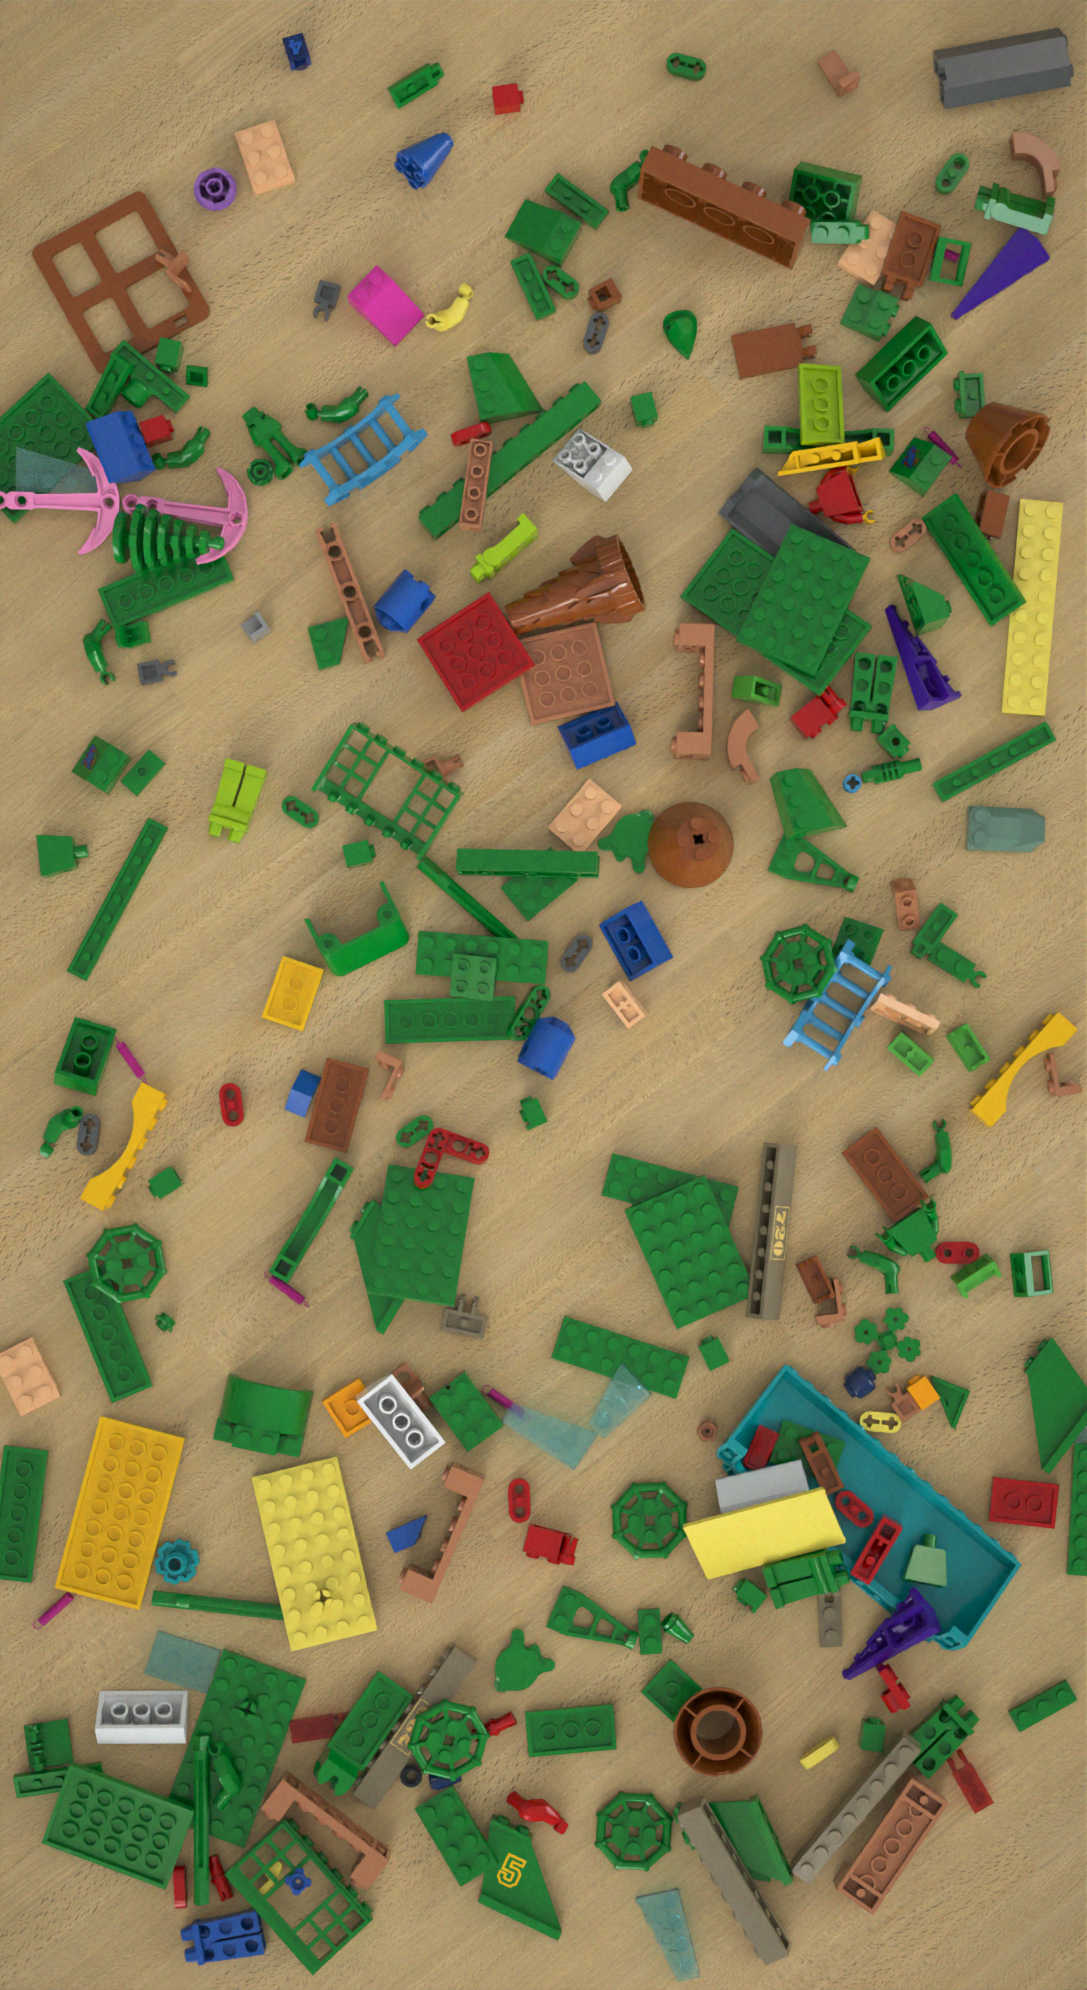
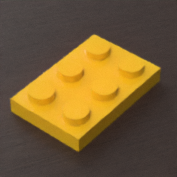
M282 956L262 1018L304 1031L324 969Z

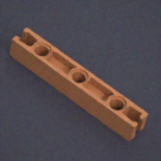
M334 522L329 524L330 533H335L336 541L328 544L324 542L322 537L323 527L315 529L366 664L373 660L372 657L366 655L365 645L375 642L379 650L375 653L379 658L385 657V653L336 523ZM332 549H339L341 551L340 555L336 558L331 557L329 553ZM352 588L356 590L355 596L352 598L346 597L344 594L347 589ZM367 628L371 630V635L367 638H362L359 635L362 629Z

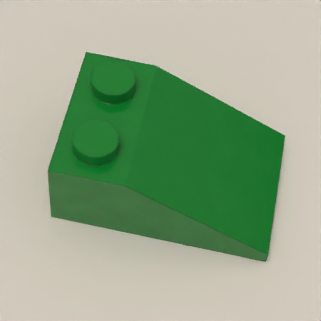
M525 199L505 238L561 268L581 233L582 223L563 212Z
M75 1017L55 1070L54 1084L96 1096L117 1029Z

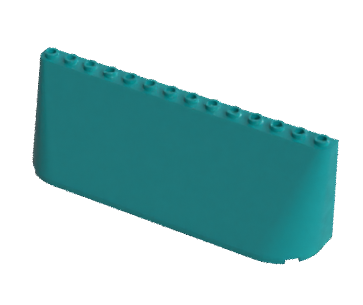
M786 1364L783 1365L717 1449V1458L724 1462L722 1468L729 1476L753 1471L743 1466L742 1462L760 1424L775 1432H779L782 1420L784 1419L845 1441L846 1443L836 1469L844 1488L827 1495L843 1535L846 1538V1543L828 1547L829 1551L841 1550L843 1564L835 1565L838 1570L847 1569L850 1580L891 1615L897 1610L896 1605L899 1602H903L910 1594L908 1591L912 1587L916 1588L935 1610L942 1631L924 1641L930 1643L933 1640L940 1645L941 1649L950 1651L966 1647L1022 1564L1017 1561L1014 1554L1005 1551L996 1539L985 1534L981 1526L972 1523L962 1510L952 1506L948 1498L932 1489L933 1487L929 1482L919 1478L911 1467L905 1466L900 1462L896 1454L886 1450L878 1439L867 1434L863 1426L854 1423L844 1410L834 1406L830 1398L826 1395H821L811 1382L801 1378L793 1367ZM768 1461L766 1467H770V1466H774V1465H778V1464H775V1463H772V1462H769V1461ZM805 1474L809 1490L819 1488L816 1478ZM839 1491H851L873 1511L874 1519L868 1527L861 1528L856 1526L836 1508L834 1498ZM844 1497L841 1500L843 1505L849 1502L848 1497ZM860 1512L858 1518L864 1519L865 1512ZM884 1513L901 1523L903 1529L868 1585L851 1575L850 1572L873 1529ZM924 1534L936 1535V1548L946 1551L947 1586L944 1588L901 1580L911 1547L913 1545L922 1546Z

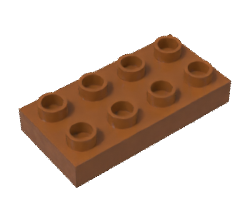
M666 144L662 150L651 146L640 170L637 198L790 270L793 269L804 246L811 222L810 219L804 217L806 210L801 205L793 201L783 200L780 206L765 199L766 191L757 184L745 181L740 187L725 180L727 173L714 164L704 163L701 169L686 162L687 154L673 145Z

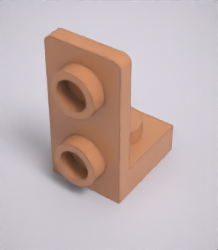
M378 1051L375 1059L379 1060L378 1065L389 1070L391 1066L395 1067L381 1096V1100L386 1101L387 1098H392L396 1089L393 1086L396 1078H401L405 1067L402 1066L403 1061Z
M1047 1053V1058H1044V1067L1046 1071H1049L1050 1080H1047V1088L1049 1093L1052 1092V1097L1082 1093L1081 1084L1075 1085L1074 1081L1061 1082V1087H1059L1055 1054Z

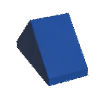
M301 1069L291 1088L285 1110L305 1118L321 1077Z

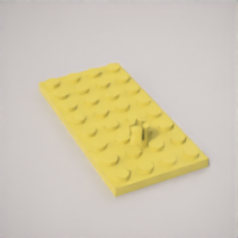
M338 1456L251 1477L291 1652L378 1630Z

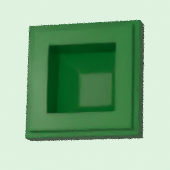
M187 365L186 384L208 387V367Z

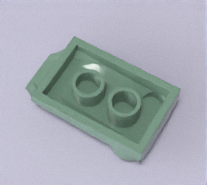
M981 805L967 807L966 850L1032 852L1045 841V817L1033 809L985 807Z

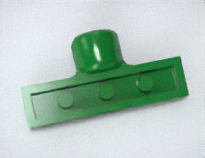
M124 339L109 355L111 358L113 353H118L134 365L130 372V380L121 389L123 397L134 407L141 408L151 396H155L177 414L190 399V396Z

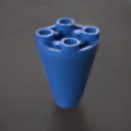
M445 132L431 136L400 150L397 153V161L394 162V166L398 172L404 174L413 189L424 188L430 183L451 152V148L454 145L453 141Z

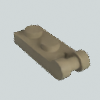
M839 1587L838 1592L832 1593L830 1591L826 1594L817 1595L820 1648L842 1647ZM825 1596H833V1601H825Z

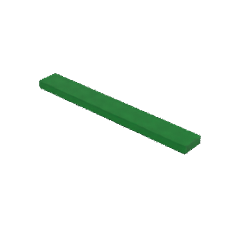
M150 818L147 819L69 965L68 972L85 981L89 979L168 830L167 827Z

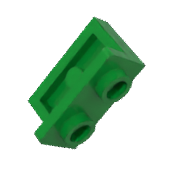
M959 371L956 378L953 379V389L957 391L958 398L954 401L955 412H958L959 419L973 418L985 406L983 373L964 374V371Z

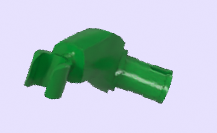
M647 149L641 151L639 155L640 162L635 161L610 183L609 191L614 194L616 211L618 212L630 209L627 191L633 188L640 179V170L649 152Z
M359 386L350 397L343 398L337 405H323L321 410H317L314 403H308L305 414L309 420L321 417L323 422L342 423L359 412V406L369 396V393L365 388L362 390V387Z
M198 427L193 439L188 440L181 450L169 452L167 458H163L160 453H154L151 457L155 469L161 470L166 465L169 466V469L185 468L192 465L203 455L205 451L204 444L208 437H210V431L205 427L202 431L203 427Z
M101 618L92 632L85 634L83 645L96 673L99 671L101 673V683L108 685L106 676L109 675L112 681H116V677L113 673L106 670V667L109 665L103 654L101 640L112 628V625L108 622L106 623V620Z
M74 1106L71 1109H65L49 1120L42 1137L45 1139V1142L39 1150L42 1156L48 1158L52 1154L54 1149L49 1144L51 1142L56 1143L62 1132L71 1130L79 1125L80 1119L83 1117L82 1114H84L81 1107Z
M942 1119V1128L936 1127L935 1120L932 1123L933 1129L938 1132L934 1135L936 1147L934 1163L919 1171V1175L926 1184L941 1173H949L952 1167V1147L948 1132H944L946 1128V1121Z
M856 1246L850 1247L857 1250L855 1257L847 1255L850 1259L860 1258V1263L874 1268L884 1275L885 1294L899 1293L897 1274L901 1270L896 1262L879 1253L864 1250L862 1253Z
M218 1740L216 1741L218 1751L211 1744L208 1747V1752L216 1757L212 1761L223 1788L213 1799L212 1803L216 1804V1808L224 1810L233 1796L239 1795L242 1787L240 1779L227 1755L221 1754L224 1749V1743Z

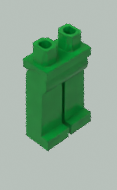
M993 183L992 188L980 185L974 209L985 212V219L990 220L992 216L998 221L1047 235L1054 214L1056 198L1047 196L1046 202L1011 193L1009 189L1005 187L999 188V184Z
M855 652L853 655L851 699L847 719H850V731L862 732L863 722L867 721L871 722L870 733H883L885 724L889 720L888 712L898 657L877 655L875 659V654ZM874 662H875V672H874L872 696H871V698H870L871 686H872V678H873V670H874Z
M829 1548L821 1549L822 1551H813L765 1564L762 1571L767 1586L770 1588L775 1608L779 1609L784 1607L785 1604L814 1595L826 1594L830 1591L832 1593L838 1592L840 1586L849 1583L850 1575L848 1570L836 1571L835 1565L843 1564L844 1560L841 1550L829 1551Z
M956 1694L947 1701L943 1699L939 1703L940 1705L909 1733L920 1742L921 1752L912 1763L927 1779L940 1768L968 1735L971 1736L975 1732L972 1728L979 1721V1718L971 1709L963 1717L957 1713L965 1703Z

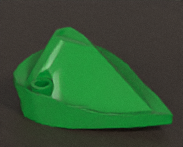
M677 310L664 318L663 333L669 343L689 360L697 334V319L690 310Z

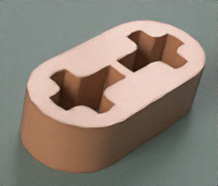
M920 519L910 521L891 537L889 542L890 549L897 554L905 552L926 533L925 523ZM912 525L915 527L919 525L921 527L920 534L916 532L911 536L909 535L913 529ZM904 537L907 538L903 543V548L895 546L896 538L898 540Z

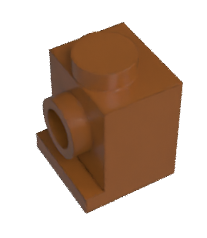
M609 278L589 289L587 301L592 310L597 309L598 312H602L615 304L621 303L622 296L612 278ZM605 296L607 300L601 302L599 298Z

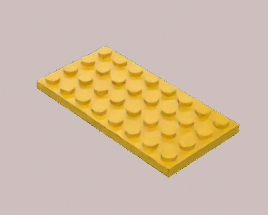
M100 1416L54 1588L137 1610L141 1609L186 1437Z

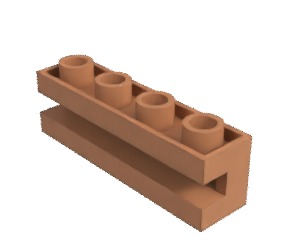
M471 439L459 520L460 530L481 533L493 441Z

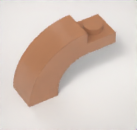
M1013 132L1009 139L1012 161L1022 160L1033 165L1040 177L1042 199H1047V196L1052 197L1054 192L1057 191L1056 177L1061 170L1056 154L1042 139L1028 133Z
M747 709L736 719L728 734L726 755L731 770L733 771L740 767L739 773L745 782L749 781L752 785L760 777L749 761L745 748L747 739L758 731L759 726L749 709Z

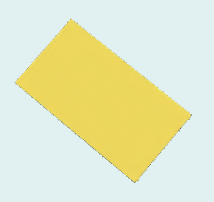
M823 1487L683 1524V1530L708 1580L846 1543V1538L843 1535Z

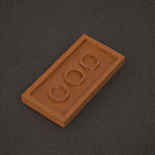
M327 1058L304 1142L344 1153L348 1152L370 1069Z
M874 1127L841 1152L893 1223L918 1206L921 1200L924 1201L929 1197L877 1127Z

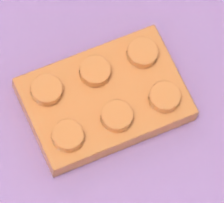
M275 119L234 133L255 195L295 182Z
M875 210L871 211L863 223L869 225V239L861 240L859 244H850L837 263L838 266L872 288L881 276L882 266L896 227L894 222Z
M589 778L547 829L573 851H585L619 812L622 805Z
M880 993L869 1008V1010L927 1038L937 1030L940 1023L934 1015L927 1012L921 1013L912 1004H902L896 1001V997L888 993Z
M33 1337L0 1353V1375L21 1416L62 1396Z

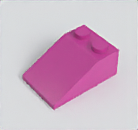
M377 265L347 295L348 303L395 347L425 316L402 289Z

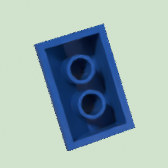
M117 411L86 423L109 484L141 481L156 470L132 411Z
M617 701L615 702V707L594 711L558 726L560 735L577 770L636 745L631 726Z
M643 901L623 909L599 924L629 981L642 976L673 958Z

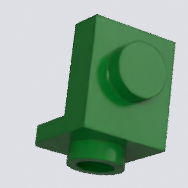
M147 621L114 627L115 640L119 648L132 649L151 643Z

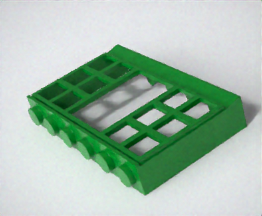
M354 722L350 724L311 790L314 792L320 790L328 796L327 799L333 803L338 802L346 807L345 811L347 813L360 816L364 819V824L370 827L372 825L382 831L381 834L386 838L392 837L401 843L400 847L402 849H410L418 855L416 859L420 861L427 854L464 793L460 791L461 787L452 781L448 783L443 780V775L432 769L430 771L425 768V764L415 757L411 759L405 755L407 752L396 745L393 747L388 744V739L377 733L375 735L370 732V727L366 724ZM355 730L368 738L361 752L348 744ZM372 742L386 750L378 763L365 755ZM344 748L358 756L351 769L337 761ZM390 753L422 774L393 821L361 801ZM362 759L375 767L368 780L354 772ZM334 765L347 773L340 786L327 779ZM351 776L364 784L357 798L344 790ZM426 777L439 785L432 798L418 790ZM443 788L455 795L448 808L436 802ZM415 794L429 802L421 815L408 808ZM432 805L444 812L437 826L425 819ZM404 811L418 819L411 832L397 824ZM421 823L434 830L426 843L414 836Z
M284 1816L225 1870L224 1875L306 1969L314 1975L373 1920V1915L371 1914L373 1909L366 1901L362 1903L356 1897L359 1895L351 1884L347 1886L342 1881L344 1876L336 1867L332 1869L328 1865L329 1859L322 1851L318 1853L313 1848L314 1842L307 1834L303 1836L299 1832L300 1826L292 1817L288 1819ZM283 1827L293 1840L280 1850L271 1837ZM267 1842L277 1855L265 1865L255 1852ZM297 1843L307 1856L294 1866L285 1853ZM252 1857L261 1867V1870L249 1880L239 1867L248 1858ZM281 1858L291 1871L279 1881L269 1868ZM311 1859L336 1887V1890L292 1929L267 1899L285 1883L287 1875H292L296 1868H301ZM263 1873H266L275 1883V1886L263 1896L253 1883ZM341 1893L351 1905L338 1916L328 1903ZM325 1908L335 1920L322 1931L312 1918ZM355 1909L363 1919L350 1930L342 1919ZM309 1922L319 1935L306 1945L296 1933ZM339 1924L346 1934L334 1944L326 1934ZM323 1938L331 1948L318 1959L310 1949Z

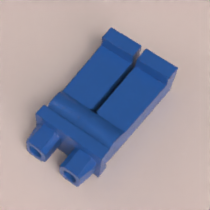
M253 1907L203 1920L201 1918L195 1919L192 1924L181 1928L182 1940H194L195 1945L194 1947L185 1948L186 1962H198V1966L204 1965L205 1962L263 1955L267 1949L261 1916Z

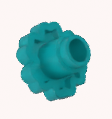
M178 1538L174 1543L171 1541L165 1542L158 1549L159 1557L156 1558L154 1563L156 1572L161 1575L164 1574L165 1582L177 1585L181 1580L188 1582L196 1575V1566L200 1563L199 1552L197 1549H191L189 1541Z

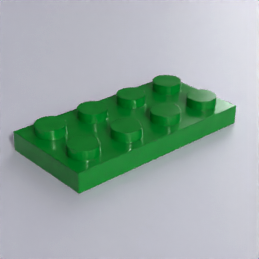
M613 1703L525 1711L529 1757L617 1749Z
M451 1785L415 1808L460 1887L499 1863L454 1785Z

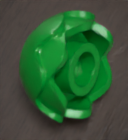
M256 459L250 463L247 469V476L253 484L264 486L272 480L274 468L268 460Z

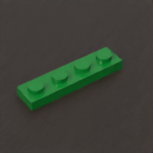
M102 1761L80 1764L104 1773ZM69 1766L14 1774L13 1780L17 1798L60 1792Z

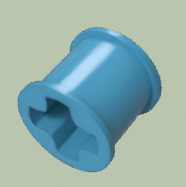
M856 774L848 775L843 781L844 790L848 793L858 791L862 784L860 777ZM851 778L858 784L853 789H850V785L846 783Z

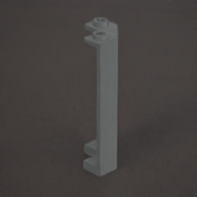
M1058 27L933 51L934 72L939 79L940 101L943 107L949 109L1071 86V77L1074 76V70L1069 60L1066 35H1063Z
M758 467L747 476L739 489L728 498L718 512L719 515L750 541L774 558L791 524L856 551Z

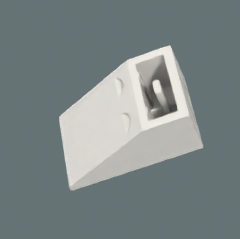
M580 428L552 460L585 489L604 502L611 497L633 470L623 455Z

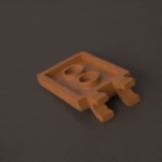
M904 211L900 212L880 273L886 276L881 291L889 294V292H892L894 283L905 286L900 299L907 302L909 299H912L915 287L921 288L942 225Z
M795 323L732 335L731 341L739 379L797 368L799 363H803L802 360L816 358V345L803 348L801 338L812 337L811 324L796 329Z

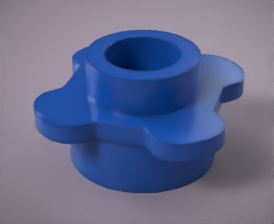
M298 1867L292 1875L285 1877V1883L290 1886L294 1895H299L306 1887L311 1886V1879L306 1877L303 1868Z

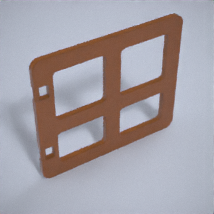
M139 191L132 193L43 242L32 251L36 264L95 369L100 374H103L110 360L109 355L115 348L109 352H104L83 316L84 311L108 298L114 300L133 334V338L127 341V343L141 355L158 346L160 337L171 339L185 329L207 319L210 314L206 301L185 266L178 277L184 280L191 288L190 293L181 288L189 302V307L152 328H147L142 321L126 289L166 266L155 261L157 254L155 253L128 269L116 273L95 237L96 232L132 212H137L158 247V251L164 249L175 258L177 257L178 252L146 195ZM76 243H81L99 273L102 282L79 296L73 297L56 269L52 257ZM185 316L188 322L177 328L174 322Z

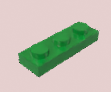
M559 173L555 175L545 188L546 194L595 230H597L609 214V210Z
M530 252L511 260L512 269L536 321L555 314L554 304Z
M113 353L85 410L96 418L109 415L134 365L118 353Z
M1065 1679L1014 1707L1008 1713L1018 1731L1022 1732L1077 1701V1698Z

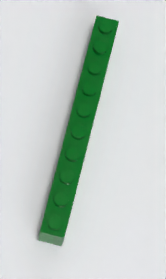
M585 381L581 384L576 383L569 389L570 393L564 398L561 396L556 399L551 409L540 412L536 416L534 423L524 425L519 430L520 434L514 439L510 437L502 444V449L498 452H492L486 499L601 406L600 398ZM463 478L458 479L452 485L453 489L448 493L446 491L442 492L436 498L437 502L432 506L427 505L419 512L418 520L435 541L460 520L465 479Z

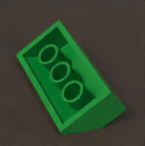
M915 316L855 376L863 390L884 411L888 412L948 352L932 324Z

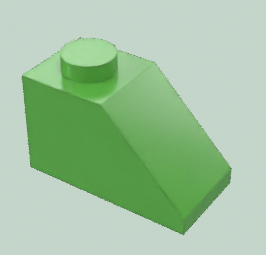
M734 676L731 697L744 702L779 706L782 685L756 676Z

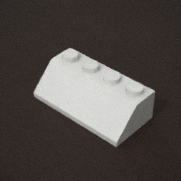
M392 1373L373 1382L356 1395L358 1404L410 1470L446 1443Z
M801 1459L715 1479L721 1514L809 1490Z
M188 1691L99 1692L95 1723L97 1744L186 1743Z

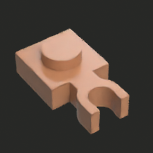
M894 1382V1385L897 1387L895 1393H890L887 1388L884 1390L890 1397L895 1399L890 1405L904 1423L920 1412L921 1409L909 1392L902 1395L900 1386L897 1382Z

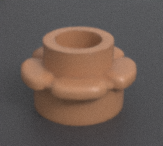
M704 1420L701 1422V1425L697 1426V1434L702 1441L707 1442L708 1440L713 1441L716 1439L718 1431L716 1423Z

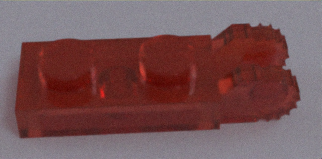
M348 1712L329 1713L289 1721L292 1744L332 1737L337 1730L335 1728V1721L344 1720Z
M960 1748L956 1750L957 1755L965 1766L957 1770L952 1757H949L946 1761L953 1772V1777L976 1814L994 1802L972 1763H969Z

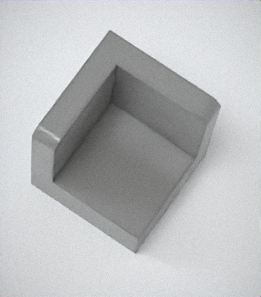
M258 610L254 612L255 616L241 624L253 644L271 633Z

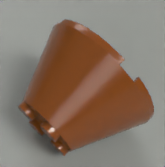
M682 802L664 810L652 824L647 842L650 861L657 873L669 883L682 888L703 887L717 880L728 868L734 850L732 832L724 817L712 807L698 802Z

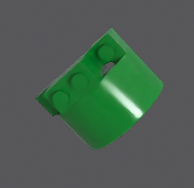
M230 1373L228 1374L213 1439L232 1443V1447L274 1456L280 1453L300 1457L314 1392L307 1389L296 1390L266 1385Z

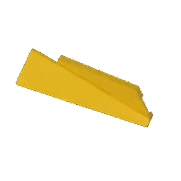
M880 437L859 444L858 441L797 450L793 451L788 457L787 462L779 470L778 476L881 460L887 457Z

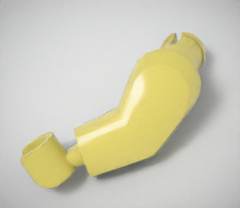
M463 283L458 290L462 298L457 297L452 306L447 310L427 315L426 319H430V321H425L426 325L429 328H435L437 331L442 332L462 322L470 305L467 300L473 297L472 288Z

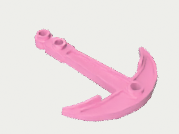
M79 447L77 452L87 463L92 476L96 477L98 492L36 494L31 491H10L6 494L0 491V496L4 498V502L0 504V509L7 506L9 509L26 510L52 508L97 511L96 527H93L87 542L78 551L82 555L102 544L113 530L114 520L120 508V497L116 483L109 484L100 459L91 452ZM19 496L26 498L25 504L18 502ZM106 498H112L113 505L108 506L105 503Z
M219 467L216 469V472L225 487L228 498L227 508L169 502L165 499L148 496L138 498L134 494H128L122 499L123 508L127 513L132 514L135 511V506L140 503L147 506L149 510L151 507H156V510L161 513V517L163 514H167L174 519L223 528L220 537H223L225 540L224 548L222 550L210 548L209 553L200 555L195 559L197 564L214 561L234 548L246 530L249 516L246 496L240 484L231 474ZM130 504H135L134 507L129 508ZM235 520H240V521H241V522L238 523V524H234V521H235Z

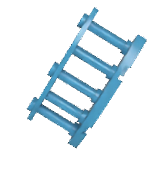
M399 394L382 397L378 401L379 405L358 424L347 427L341 436L317 450L311 449L304 454L305 459L299 466L302 469L312 464L326 483L330 494L324 501L328 507L350 496L348 492L357 487L361 490L381 477L401 461L400 456L405 451L412 452L428 436L424 428L418 431L411 430L393 404L401 397ZM386 411L404 434V440L399 445H394L377 421ZM369 426L372 427L388 450V454L380 461L374 459L358 436ZM350 440L368 464V469L360 475L354 473L338 450V448ZM331 454L347 476L348 482L342 485L336 484L320 462V459Z
M849 939L834 959L838 970L822 992L823 996L808 999L796 1023L792 1025L783 1041V1044L789 1048L794 1041H800L827 1058L828 1061L823 1068L825 1071L831 1065H837L842 1057L839 1052L854 1027H859L865 1018L862 1014L880 987L885 988L891 979L889 973L892 966L888 965L883 974L854 956V953L851 951L855 943ZM844 963L847 965L850 963L877 980L870 993L841 975L842 972L839 969ZM831 982L839 983L864 999L857 1013H854L828 996V993L825 991ZM818 1003H824L851 1020L844 1034L815 1017L813 1010ZM805 1023L808 1025L812 1024L839 1041L833 1052L804 1034L805 1031L802 1029Z

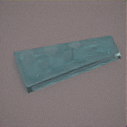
M16 447L15 491L55 493L98 492L96 477L92 476L89 468Z
M679 1888L636 1896L635 1900L638 1906L641 1907L644 1918L654 1932L655 1939L660 1944L677 1981L699 1978L700 1972Z

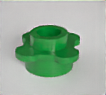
M164 1312L160 1316L156 1315L155 1320L157 1322L155 1324L163 1332L168 1330L171 1333L172 1327L176 1324L175 1321Z

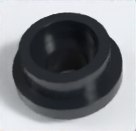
M416 1765L405 1766L400 1773L401 1782L410 1788L419 1785L422 1780L420 1768ZM413 1772L415 1773V1778L409 1779L407 1774Z

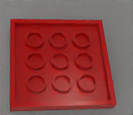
M489 592L417 639L463 713L536 666Z

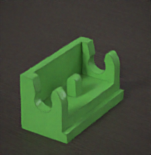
M967 1023L945 1035L968 1072L977 1069L980 1065L991 1060Z
M903 1030L897 1034L887 1047L890 1052L919 1077L935 1059Z
M986 1253L951 1275L950 1278L960 1295L966 1299L969 1297L967 1292L995 1275L999 1278L1002 1274L995 1261Z

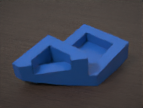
M427 1515L411 1520L407 1524L386 1533L395 1553L417 1543V1540L421 1538V1532L427 1520Z

